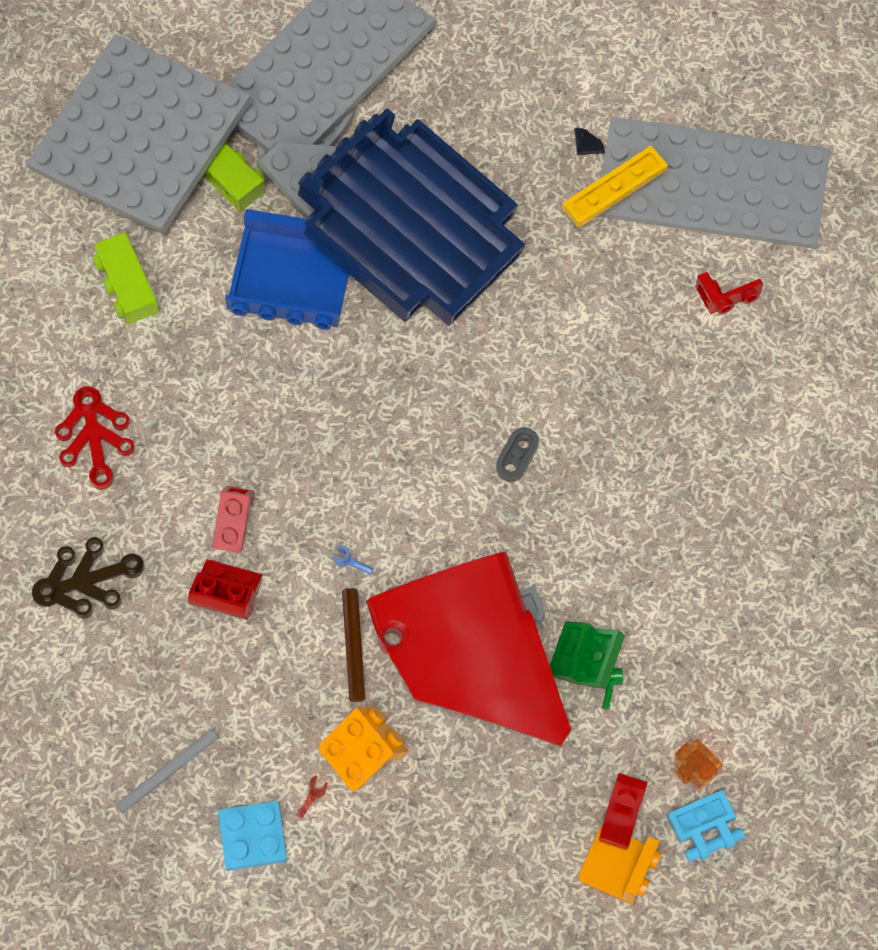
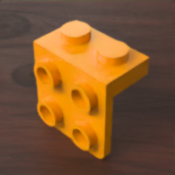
M373 706L356 707L319 745L320 753L352 791L359 790L388 761L399 760L409 752L403 744L404 739L387 725L384 714Z
M601 827L581 868L578 879L585 885L634 905L637 896L643 897L650 880L645 877L649 868L655 870L662 853L657 851L660 841L648 836L644 844L631 838L629 848L625 850L600 842Z

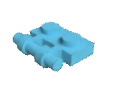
M723 790L667 814L668 821L679 843L681 844L690 839L693 842L694 847L684 851L688 862L698 858L704 860L710 857V853L721 848L727 850L734 847L735 842L745 838L740 827L730 831L727 823L736 819V815ZM716 829L719 836L705 842L702 834Z

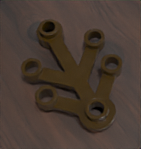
M92 537L87 540L85 544L86 553L72 577L61 581L67 567L71 566L76 560L75 552L71 547H61L57 552L58 561L49 577L40 579L33 585V600L42 607H51L58 604L75 612L77 617L86 619L93 612L90 601L84 598L75 600L64 594L76 590L104 603L107 609H116L121 604L120 594L116 590L110 589L105 591L92 584L121 575L131 579L137 578L144 571L143 560L139 555L131 553L125 555L120 563L89 572L96 558L104 552L102 540ZM91 545H100V548L98 550H90ZM64 553L72 554L68 560H63L61 557ZM129 561L137 562L133 568L127 567L126 564ZM44 588L51 589V593L48 595L41 594V591ZM109 596L117 597L114 603L106 601ZM81 605L88 606L86 612H79L78 608Z

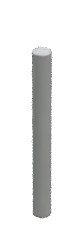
M210 729L120 800L116 806L124 814L219 738L216 732Z

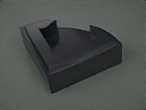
M574 128L577 155L604 154V145L600 139L589 133L586 129Z

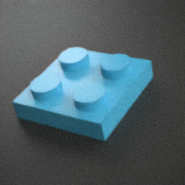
M279 801L218 810L226 871L287 862Z

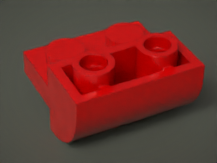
M206 559L201 572H197L190 588L188 603L193 606L248 620L253 609V602L262 582L263 574Z

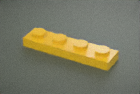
M649 146L563 202L562 209L574 224L580 228L666 172L668 164L652 146Z

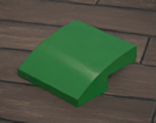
M565 621L550 662L553 677L577 685L607 689L625 635L620 630L594 628L590 623Z

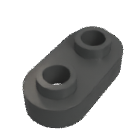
M521 427L511 434L496 463V472L502 480L515 482L522 478L538 449L539 438L535 431L530 428ZM526 441L529 443V446L521 448L519 442ZM512 464L516 467V470L509 472L505 467Z

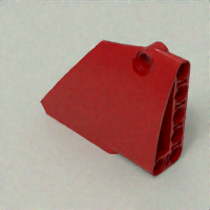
M499 552L430 574L366 600L378 637V646L382 652L389 655L415 701L487 721L561 747L571 732V727L534 618L530 610L525 608L507 552ZM388 633H394L399 637L400 643L390 645L386 642L384 636Z

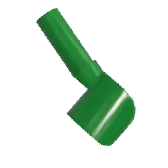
M622 668L613 669L602 704L603 709L609 710L613 685H623Z

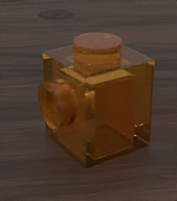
M698 738L691 745L686 742L675 753L677 757L674 764L676 776L684 784L690 782L699 792L721 772L723 763Z

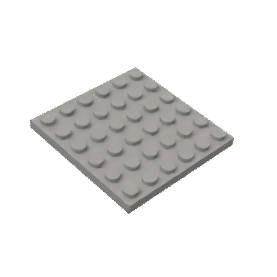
M114 34L26 162V166L66 188L164 234L248 109L252 98L249 94Z

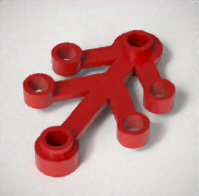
M84 386L79 388L73 396L74 409L63 423L56 426V438L60 441L70 440L73 435V427L83 416L85 417L86 425L70 446L60 453L59 459L64 467H73L77 463L76 456L89 441L93 467L89 471V479L94 488L104 490L112 485L113 474L110 467L105 465L101 439L117 448L118 453L125 457L130 456L134 452L135 447L131 439L122 438L99 424L96 413L112 421L113 427L119 431L127 429L130 420L126 413L117 412L104 404L101 394L96 388ZM86 397L93 399L90 404H83L82 401ZM118 418L126 419L123 425L115 423ZM63 428L69 430V433L65 436L58 434ZM124 443L131 445V448L127 451L120 449ZM67 454L74 456L70 462H65L63 457ZM99 475L107 477L105 482L99 483L96 481Z

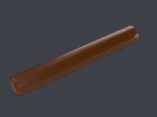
M346 588L342 591L349 700L350 702H362L365 700L358 590Z

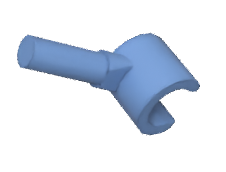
M337 547L338 551L346 554V556L342 559L333 556L336 565L339 567H347L349 565L369 575L372 574L374 569L352 558L347 547Z

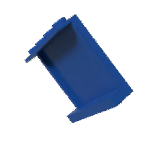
M246 209L244 215L245 228L229 295L226 294L225 297L226 308L239 316L252 313L258 314L264 320H274L276 317L286 319L287 322L293 325H301L303 322L313 323L317 328L328 330L331 327L338 328L349 273L304 235L306 227L304 224L305 218Z

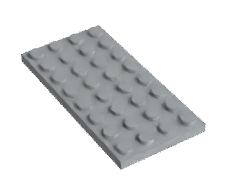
M312 0L227 84L249 94L252 98L251 104L235 128L266 152L277 142L318 145L435 26V19L409 0Z
M611 116L601 177L649 146H652L668 164V170L597 217L817 249L830 148Z

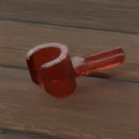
M318 776L312 777L309 782L307 799L296 814L300 818L304 817L316 798H321L326 794L327 782L322 789H315L313 787L317 782Z

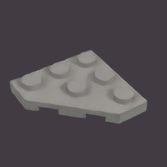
M277 142L256 163L307 219L315 210L298 196L300 187L298 183L305 173H312L317 168L319 161L326 154L331 156L337 146Z

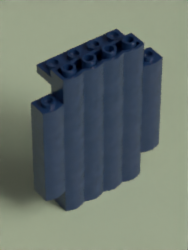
M387 108L380 115L376 113L368 121H361L350 138L344 137L338 143L336 150L331 156L326 154L312 173L307 172L298 183L300 185L298 196L315 210L305 220L304 235L404 322L410 319L424 304L445 324L450 326L522 254L525 243L504 226L514 216L518 204L419 119L411 126L406 124L397 134L392 129L395 114Z

